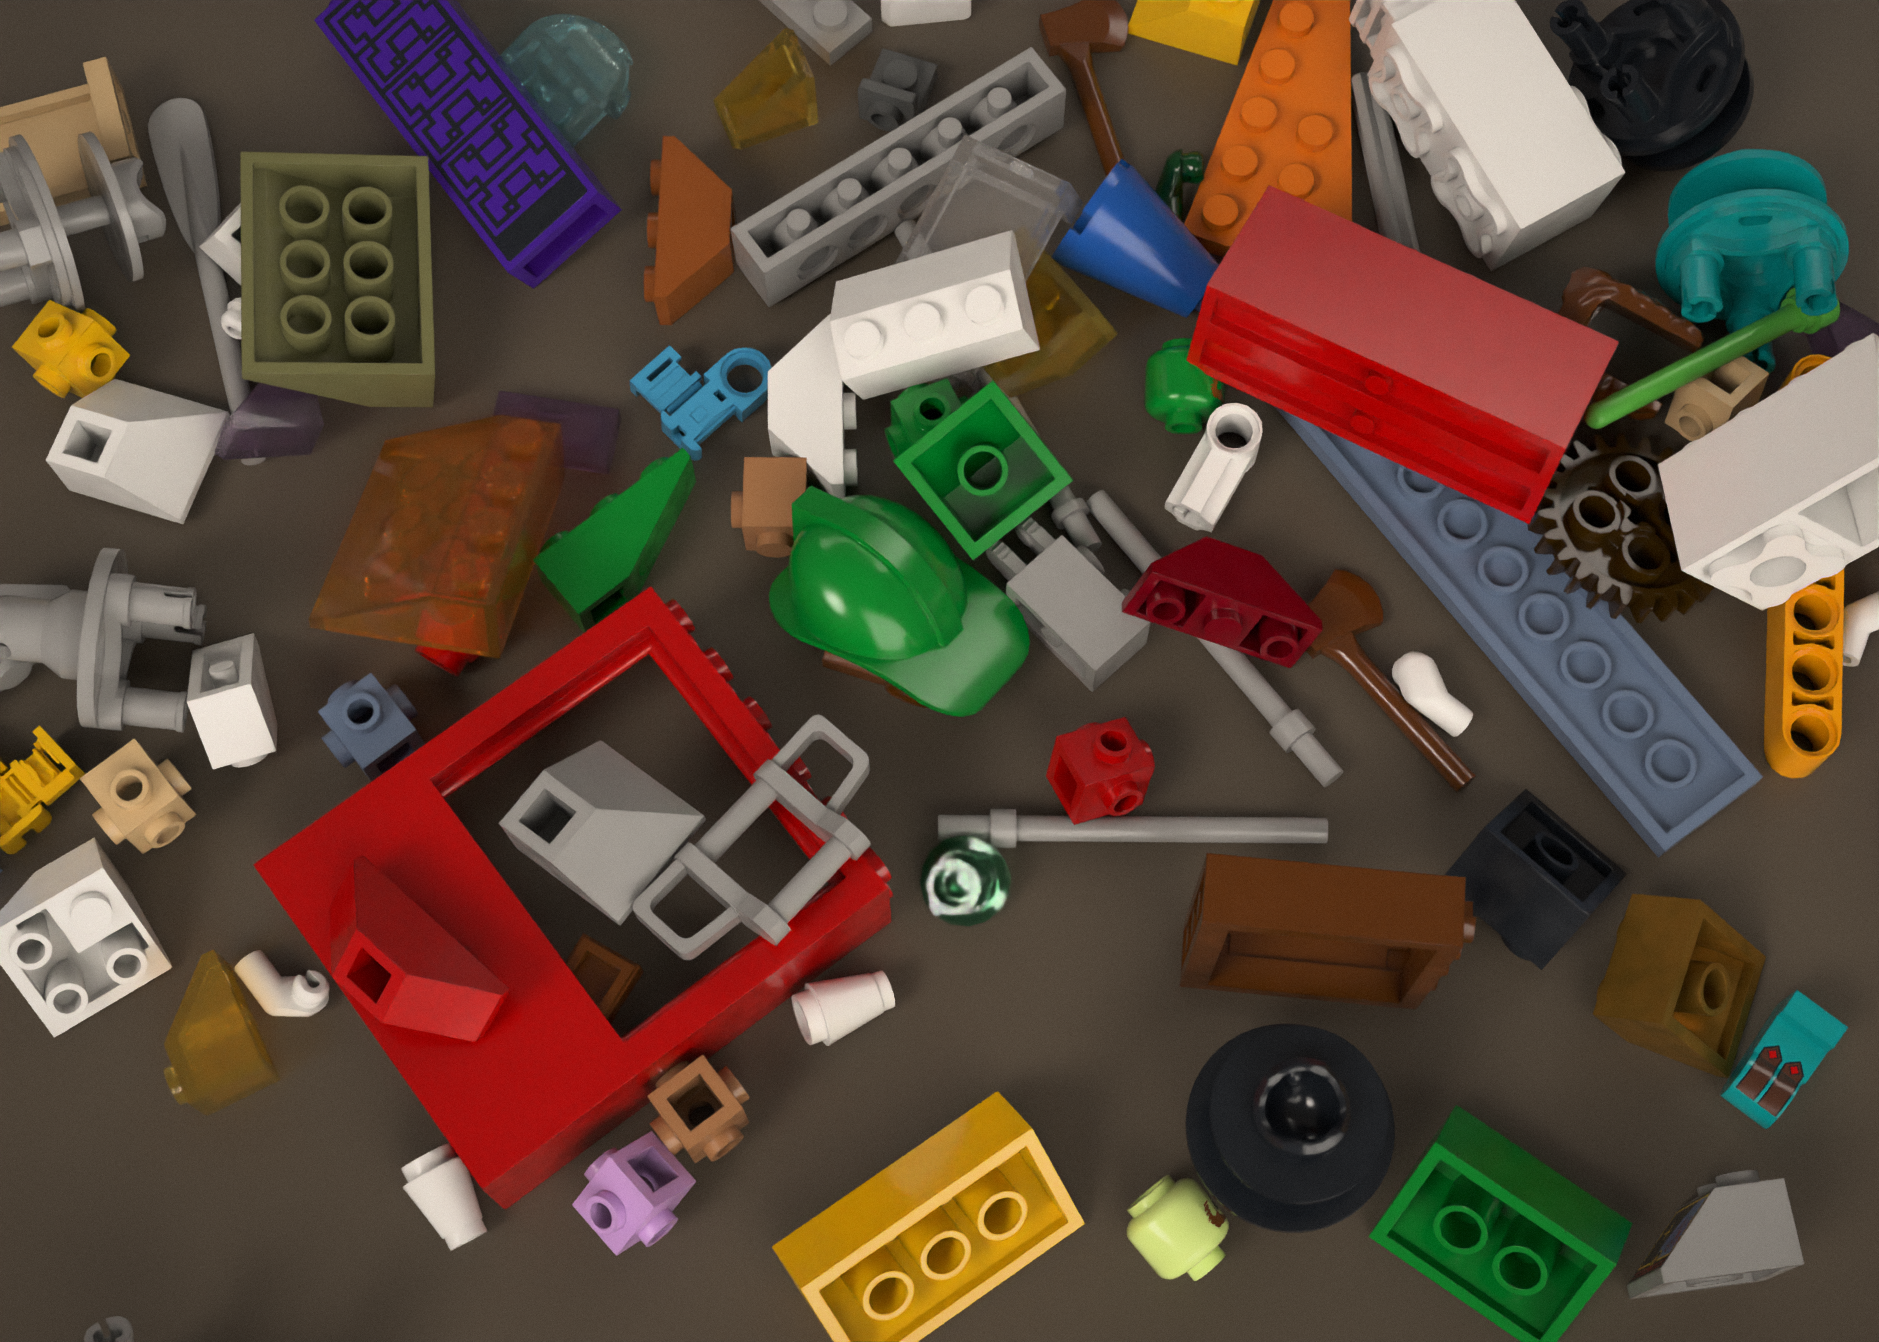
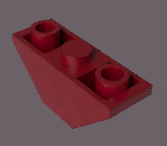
M1208 536L1152 562L1122 602L1123 613L1290 669L1323 631L1322 620L1263 555Z

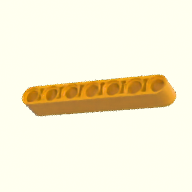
M1816 354L1800 359L1778 391L1787 386L1794 378L1810 372L1831 359V357ZM1844 569L1838 574L1821 578L1792 594L1783 604L1767 608L1764 753L1765 759L1771 768L1788 778H1804L1812 774L1836 750L1840 743L1842 734ZM1794 613L1803 614L1811 619L1816 630H1809L1798 624ZM1792 672H1799L1810 678L1815 690L1810 691L1798 685L1793 678ZM1795 731L1805 735L1812 743L1814 752H1808L1799 748L1792 740L1791 732Z

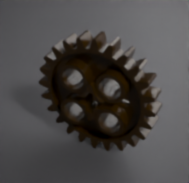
M1618 433L1610 446H1608L1600 434H1595L1586 447L1576 440L1563 455L1535 512L1536 514L1528 525V531L1543 535L1534 548L1535 553L1543 555L1553 554L1555 558L1546 570L1548 575H1557L1565 572L1570 579L1565 586L1564 592L1570 594L1580 588L1588 592L1586 598L1587 608L1592 609L1602 599L1608 602L1610 617L1616 619L1625 607H1629L1636 623H1642L1651 611L1654 612L1661 622H1665L1675 610L1683 615L1687 614L1697 601L1702 603L1715 588L1681 571L1658 468L1659 463L1673 456L1672 448L1667 447L1657 456L1651 454L1649 438L1643 437L1634 449L1630 448L1624 433Z

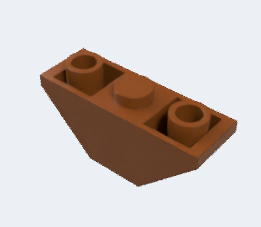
M663 136L661 159H652L650 167L652 196H659L658 212H649L647 218L649 249H656L655 266H645L644 297L645 302L655 303L660 325H673L734 273L735 254L730 228L737 225L732 189L675 136Z

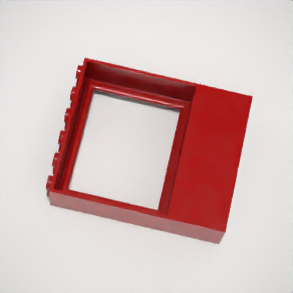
M651 586L253 864L330 975L329 907L353 860L363 855L510 989L485 1036L476 1042L381 1023L335 980L479 1186L504 1210L650 1102L647 1096L657 1089L655 1086L656 1082L671 1068L684 1061H688L691 1064L701 1055H704L706 1059L710 1058L801 990L805 983L813 981L892 922L890 898L893 897V893L887 884L892 879V876L879 856L868 847L857 860L849 858L827 881L828 885L817 892L788 922L791 931L778 945H773L759 935L620 1038L445 801L446 797L647 655L653 658L745 778L753 785L756 781L753 774L767 759L772 760L780 751L768 733V730L772 728L770 720L751 696H748L743 701L739 699L729 683L734 677L716 650L710 647L702 652L691 635L695 631V627L680 604L673 598L664 603ZM799 756L786 772L818 799L807 782L812 777L811 773ZM826 796L820 802L826 806L831 797ZM776 799L769 806L773 814L810 860L825 842ZM842 812V813H841V816H843L844 818L847 819V817H846V815L844 814V812Z

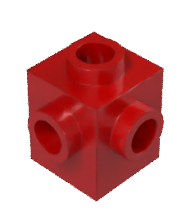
M1122 717L1101 724L1097 722L1088 723L1073 732L1056 736L1046 777L1072 823L1076 825L1106 815L1122 816L1143 805L1151 776L1154 774L1155 762L1147 742L1139 739L1126 717Z

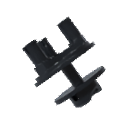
M1580 0L1563 1L1555 9L1560 18L1552 16L1550 28L1571 49L1569 57L1573 61L1568 83L1570 86H1575L1581 91L1598 129L1612 140L1620 155H1623L1631 163L1652 171L1665 172L1684 169L1714 155L1734 137L1742 126L1753 100L1754 77L1751 66L1745 57L1742 29L1734 14L1721 0H1629L1608 14L1601 22H1597L1593 18L1585 4Z
M1272 1024L1254 1028L1236 1036L1220 1047L1209 1058L1197 1076L1189 1095L1186 1108L1185 1133L1188 1151L1197 1175L1213 1198L1225 1209L1243 1221L1262 1229L1282 1233H1305L1328 1228L1345 1220L1359 1210L1373 1196L1383 1181L1391 1162L1394 1149L1395 1125L1392 1105L1382 1080L1372 1064L1354 1045L1344 1038L1321 1028L1300 1024Z

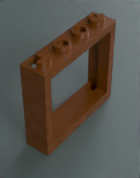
M1207 853L1184 921L1179 987L1416 1010L1430 991H1436L1438 980L1441 976L1448 975L1450 964L1453 960L1460 959L1463 943L1471 944L1473 942L1476 917H1473V902L1465 901L1466 877Z

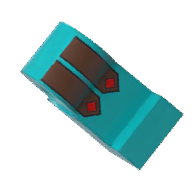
M1798 990L1794 991L1777 1004L1727 1079L1719 1096L1762 1128L1768 1129L1793 1100L1800 1086L1808 1081L1825 1055L1836 1046L1848 1027Z

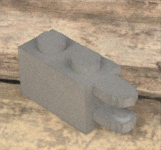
M1028 516L1014 529L1022 543L1028 546L1037 556L1034 560L1026 565L1006 544L999 540L985 552L991 564L1008 580L1006 595L1022 613L1028 629L1093 692L1147 644L1151 622L1122 612V602L1130 590L1124 588L1119 591L1104 576L1105 571L1102 564L1089 549L1081 545L1075 548L1063 535L1055 540L1032 517Z

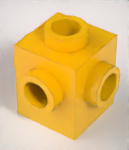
M51 300L46 303L12 346L36 370L33 377L42 386L61 398H65L68 392L84 398L113 380L116 373L130 357V354L112 338L117 330L103 316L89 308H85L82 313H79Z

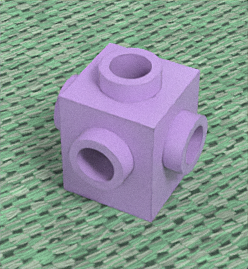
M650 1131L622 1149L617 1150L613 1147L598 1157L584 1173V1176L590 1182L572 1205L617 1256L640 1240L646 1247H650L667 1234L678 1221V1218L672 1211L695 1184L696 1180L653 1131Z

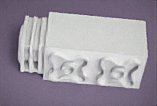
M1515 0L1356 1L1348 20L1353 27L1356 26L1360 33V39L1364 44L1368 45L1371 50L1370 55L1374 59L1367 74L1369 76L1371 93L1376 102L1394 120L1406 150L1414 158L1419 157L1431 175V186L1436 198L1455 217L1468 249L1477 258L1482 257L1490 271L1590 218L1626 173L1621 166V156L1616 145L1594 123L1584 95L1578 88L1569 85Z
M1872 333L1862 340L1851 343L1841 353L1810 372L1794 378L1784 388L1753 407L1740 411L1730 421L1704 437L1688 443L1681 451L1658 464L1681 571L1763 611L1769 607L1783 604L1792 594L1821 578L1838 574L1850 562L1879 547L1878 335Z

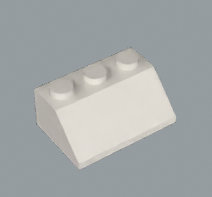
M1012 230L836 281L829 322L841 381L863 400L1040 350L1015 234Z

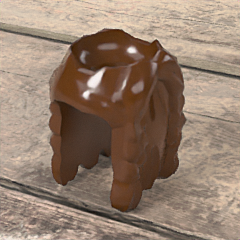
M1585 266L1576 268L1571 272L1570 281L1563 290V295L1561 296L1563 305L1557 314L1583 326H1588L1593 318L1606 308L1690 353H1694L1696 348L1700 349L1703 344L1705 335L1693 322L1676 316L1660 300L1648 296L1643 289H1634L1631 285L1617 281L1606 271ZM1604 372L1591 400L1592 402H1597L1629 385ZM1655 400L1627 416L1634 420L1654 419L1663 404Z

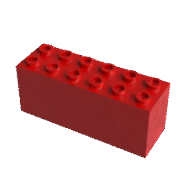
M1269 185L1206 286L1186 361L1197 366L1206 375L1530 524L1619 341Z

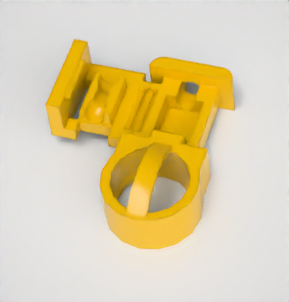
M40 725L32 731L38 739L33 744L36 748L32 749L33 754L25 761L21 759L19 762L15 759L9 764L12 767L9 769L0 757V849L7 854H15L27 844V841L22 836L30 829L40 833L51 823L52 815L40 803L44 802L47 806L51 805L86 774ZM46 751L57 764L61 762L66 769L61 772L43 752Z

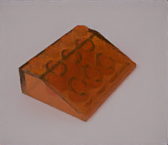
M496 415L385 440L308 619L310 628L500 658L534 566L532 559L538 555L565 480L562 424Z

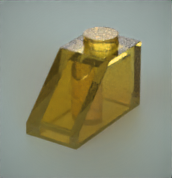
M214 949L202 954L164 1042V1047L172 1065L164 1068L163 1072L174 1098L180 1105L188 1102L190 1106L208 1116L280 1081V1077L231 964Z

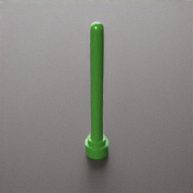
M1794 287L1787 293L1780 309L1591 404L1584 412V420L1591 428H1602L1790 331L1813 334L1838 320L1840 316L1839 300L1838 305L1827 314L1809 316L1801 312V307H1797Z

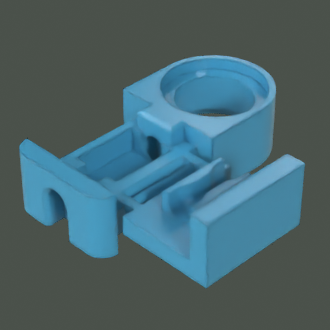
M669 345L630 380V391L636 397L641 394L661 414V429L663 433L680 449L684 448L691 456V460L697 461L702 459V448L699 445L733 414L743 422L767 400L768 371L772 366L767 357L760 351L742 347L728 352L704 373V386H702L699 382L702 380V376L697 371L690 376L678 364L681 361V356ZM750 365L760 372L763 381L752 392H738L727 381L729 372L736 366ZM681 430L685 436H682L679 431Z

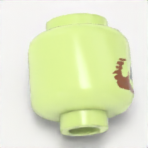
M1166 1175L1147 1189L1127 1209L1133 1217L1127 1227L1128 1239L1153 1270L1163 1279H1175L1187 1272L1194 1281H1197L1210 1272L1226 1256L1218 1245L1226 1237L1229 1222L1222 1211L1194 1179L1185 1178L1174 1182L1169 1175Z

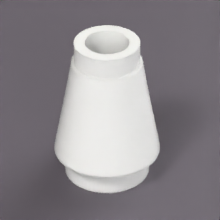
M879 970L871 974L864 973L805 983L804 991L792 995V1006L805 1041L809 1045L823 1041L826 1046H829L883 1014L884 1011L894 1008L895 997L886 974Z
M450 1143L420 1156L401 1168L408 1182L403 1186V1189L440 1237L445 1239L450 1251L487 1232L482 1221L483 1216L470 1172L460 1157L457 1156Z

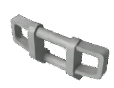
M812 716L772 760L767 759L753 774L756 779L753 785L695 845L687 842L673 857L675 861L634 901L633 911L637 919L683 960L696 958L740 922L773 945H778L791 931L788 922L849 858L857 860L871 845L862 831L848 819L841 816V813L870 772L869 757L866 752L824 716ZM818 739L826 741L853 765L851 771L826 806L786 772L809 745ZM776 799L823 840L825 844L767 905L746 892L719 868L715 862ZM688 874L727 910L694 936L682 938L653 913V910Z

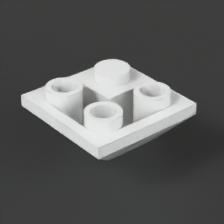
M113 379L71 405L46 461L69 491L184 524L231 416L228 411L119 379Z
M95 837L35 871L0 910V965L54 1038L172 968L168 956L129 886Z

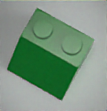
M994 380L893 460L972 560L986 551L1073 481L1068 471Z

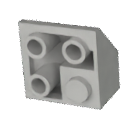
M600 740L544 769L499 822V825L518 850L618 925H621L633 911L634 901L668 868L674 860L673 857L690 841L706 821V818L695 808Z

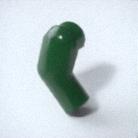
M1183 149L1171 153L1166 158L1155 188V192L1182 223L1184 183L1198 184L1204 179L1203 154L1199 151L1183 153Z

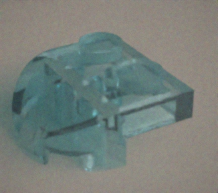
M555 14L538 19L530 24L500 55L573 148L606 114L617 120L630 100L631 92L627 88L629 65H633L630 52L616 34L589 18L572 14Z

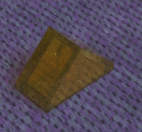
M784 28L713 100L732 148L742 150L819 123L815 78L794 30Z

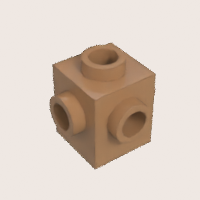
M701 1055L691 1064L688 1061H684L671 1068L656 1082L655 1086L657 1089L647 1096L659 1115L649 1123L654 1132L673 1155L684 1149L695 1164L706 1155L711 1161H716L726 1155L743 1140L744 1135L740 1130L749 1124L745 1111L741 1106L750 1099L747 1092L727 1066L716 1073L704 1055ZM708 1106L715 1111L713 1115L697 1127L691 1124V1114L696 1108Z

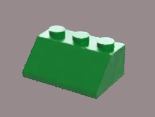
M1455 1105L1418 1158L1369 1237L1520 1342H1557L1617 1265L1633 1223L1458 1105Z

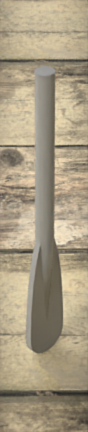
M174 98L162 103L150 116L148 122L149 138L172 213L184 239L195 255L241 462L244 465H256L265 461L266 454L249 380L242 379L241 345L239 339L229 336L221 325V316L228 310L227 304L230 302L224 271L199 247L221 224L218 177L208 121L205 112L195 101L187 98Z

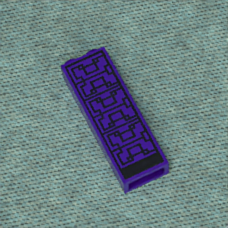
M331 0L328 7L314 19L418 156H428L429 171L505 270L531 288L537 287L622 210L457 0Z

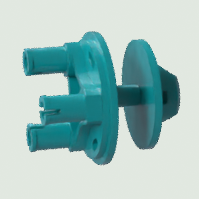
M1741 149L1714 157L1699 164L1684 175L1676 184L1670 194L1667 207L1669 227L1658 243L1655 266L1659 284L1664 292L1681 306V315L1685 319L1696 323L1708 322L1714 318L1725 320L1727 331L1731 334L1780 309L1787 293L1794 287L1796 305L1798 308L1801 307V312L1806 315L1819 316L1827 314L1838 305L1835 282L1840 277L1848 261V234L1839 215L1827 206L1825 183L1819 172L1811 164L1797 156L1781 151ZM1772 341L1743 355V357L1751 362H1756V365L1769 372V374L1775 369L1776 361L1773 355Z

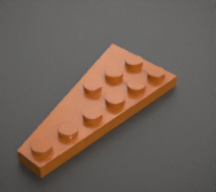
M1350 0L1272 1L1208 162L1204 179L1199 185L1184 223L1209 253L1221 257L1226 255L1269 185L1352 222L1351 23L1348 20L1350 17Z

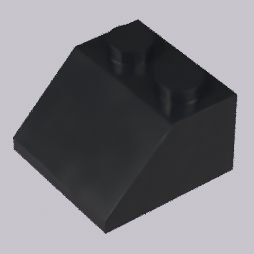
M1525 789L1483 828L1445 875L1466 877L1465 901L1473 902V916L1480 917L1502 936L1505 946L1514 955L1531 961L1542 970L1627 873Z

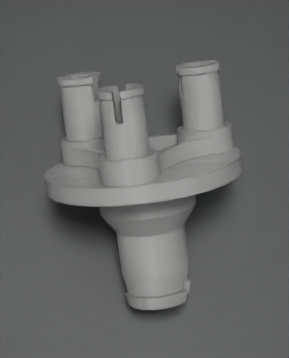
M104 547L95 562L88 591L72 589L52 600L15 595L0 596V658L42 663L63 679L77 680V712L82 727L123 731L126 725L176 730L183 733L186 727L189 708L187 704L188 692L130 687L127 674L136 643L143 644L145 638L189 642L202 646L207 623L203 619L207 617V605H196L197 591L195 587L182 588L137 582L135 575H128L127 558L124 550Z

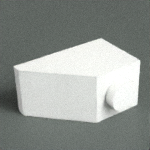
M248 634L192 650L187 704L212 769L230 764L238 768L247 767L260 762L268 753L275 752L277 747V720L255 634Z

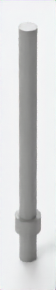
M1104 490L1096 492L1087 500L1086 504L1091 514L1142 574L1152 562L1162 558ZM1197 638L1273 727L1269 732L1270 735L1286 753L1293 751L1324 788L1332 784L1343 774L1342 768L1313 736L1316 730L1313 724L1300 709L1293 711L1244 653Z
M990 809L989 815H938V841H989L990 848H1016V841L1326 844L1328 841L1327 818L1103 816L1074 825L1069 816L1016 815V809Z

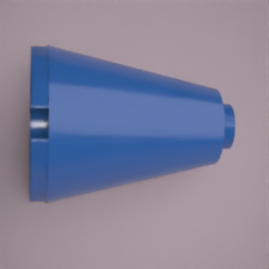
M1121 159L1084 207L1082 214L1072 227L1073 229L1070 228L1051 258L1066 268L1187 318L1193 309L1200 312L1206 286L1219 264L1135 167Z

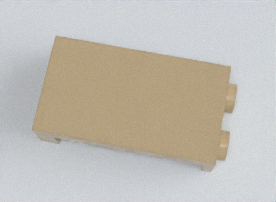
M106 57L83 63L88 84L0 107V153L3 152L4 148L9 147V137L22 135L38 162L56 207L91 197L78 149L79 134L90 131L94 133L110 163L132 157L141 160L124 89ZM144 171L140 188L147 186ZM0 203V226L10 224L3 203Z

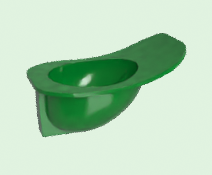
M810 486L792 503L794 543L789 556V566L776 577L769 592V604L772 615L788 634L804 643L830 652L870 671L897 687L918 703L934 711L958 717L974 715L980 711L1022 667L1028 656L1030 639L1028 627L1016 604L982 574L957 558L942 535L919 514L900 503L883 497L853 495L839 499L813 486Z

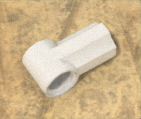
M1227 403L1216 408L1210 415L1202 439L1165 502V509L1172 513L1177 521L1196 531L1205 530L1212 533L1241 479L1254 465L1263 429L1262 421L1253 409L1240 403ZM1233 432L1241 435L1247 444L1241 448H1229L1220 443L1217 437L1223 433Z

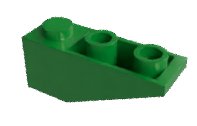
M684 448L680 449L670 458L660 457L654 460L643 470L639 481L620 495L613 493L600 500L591 510L588 519L570 532L564 530L553 535L541 547L539 555L532 559L542 584L584 633L639 595L696 483L691 456Z

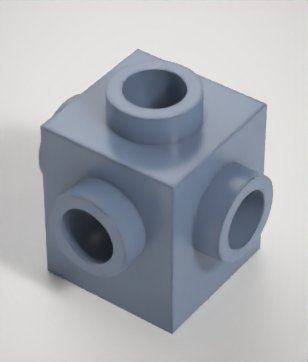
M369 673L360 681L352 680L341 685L331 694L328 704L318 711L331 730L321 739L344 769L355 761L371 782L425 745L419 733L410 722L411 719L418 715L414 706L396 684L385 690L372 673Z

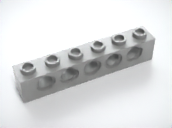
M1032 47L1028 48L730 228L737 266L767 306H773L894 232L896 227L902 222L915 219L1064 127L1066 88Z

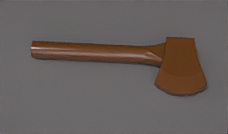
M1082 0L1071 6L1041 14L1039 28L1049 57L1058 55L1066 64L1073 77L1105 176L1107 177L1114 166L1121 159L1125 160L1094 70L1091 53L1121 52L1126 44L1129 31L1128 17L1116 0Z
M1335 569L1324 587L1308 604L1322 620L1323 631L1308 647L1306 652L1312 659L1322 654L1346 670L1456 793L1460 792L1475 779L1476 775L1422 715L1407 703L1402 693L1366 655L1355 635L1382 625L1383 609L1380 598L1373 587L1361 577L1345 570Z

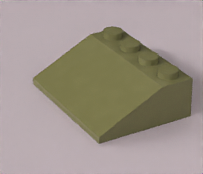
M240 151L242 379L368 407H433L435 349L428 156Z

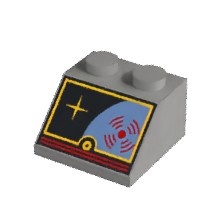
M1745 1170L1715 1177L1716 1183L1698 1187L1699 1197L1678 1208L1627 1284L1629 1298L1636 1299L1760 1282L1803 1265L1804 1260L1784 1178L1760 1181L1758 1170Z

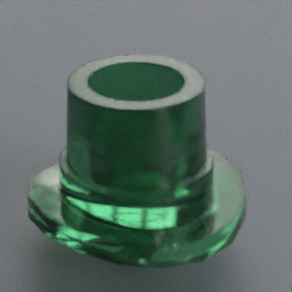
M960 835L946 839L931 850L923 864L920 885L924 901L935 916L948 924L969 927L984 923L1002 910L1010 895L1011 876L1006 860L995 846L980 837Z

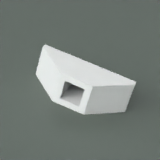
M829 314L768 371V432L771 451L775 457H801L803 460L804 457H807L810 486L841 499L846 497V486H858L857 449H845V430L857 429L856 393H844V382L841 381L829 322L831 314Z

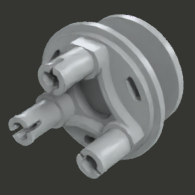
M90 131L79 134L78 149L91 197L56 207L38 162L24 137L20 134L9 137V147L4 148L3 152L0 153V203H3L12 228L0 232V308L28 299L31 300L32 304L54 299L56 303L82 313L85 310L84 297L67 236L101 226L111 251L126 279L129 282L143 279V262L138 243L162 237L166 230L164 212L147 200L139 189L143 176V161L132 157L110 163L94 133Z

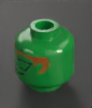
M1178 338L1164 342L1161 350L1153 353L1148 358L1145 367V410L1152 418L1165 423V429L1168 432L1175 434H1194L1200 432L1202 424L1208 423L1209 417L1215 409L1225 404V383L1206 375L1200 368L1186 361L1192 338Z

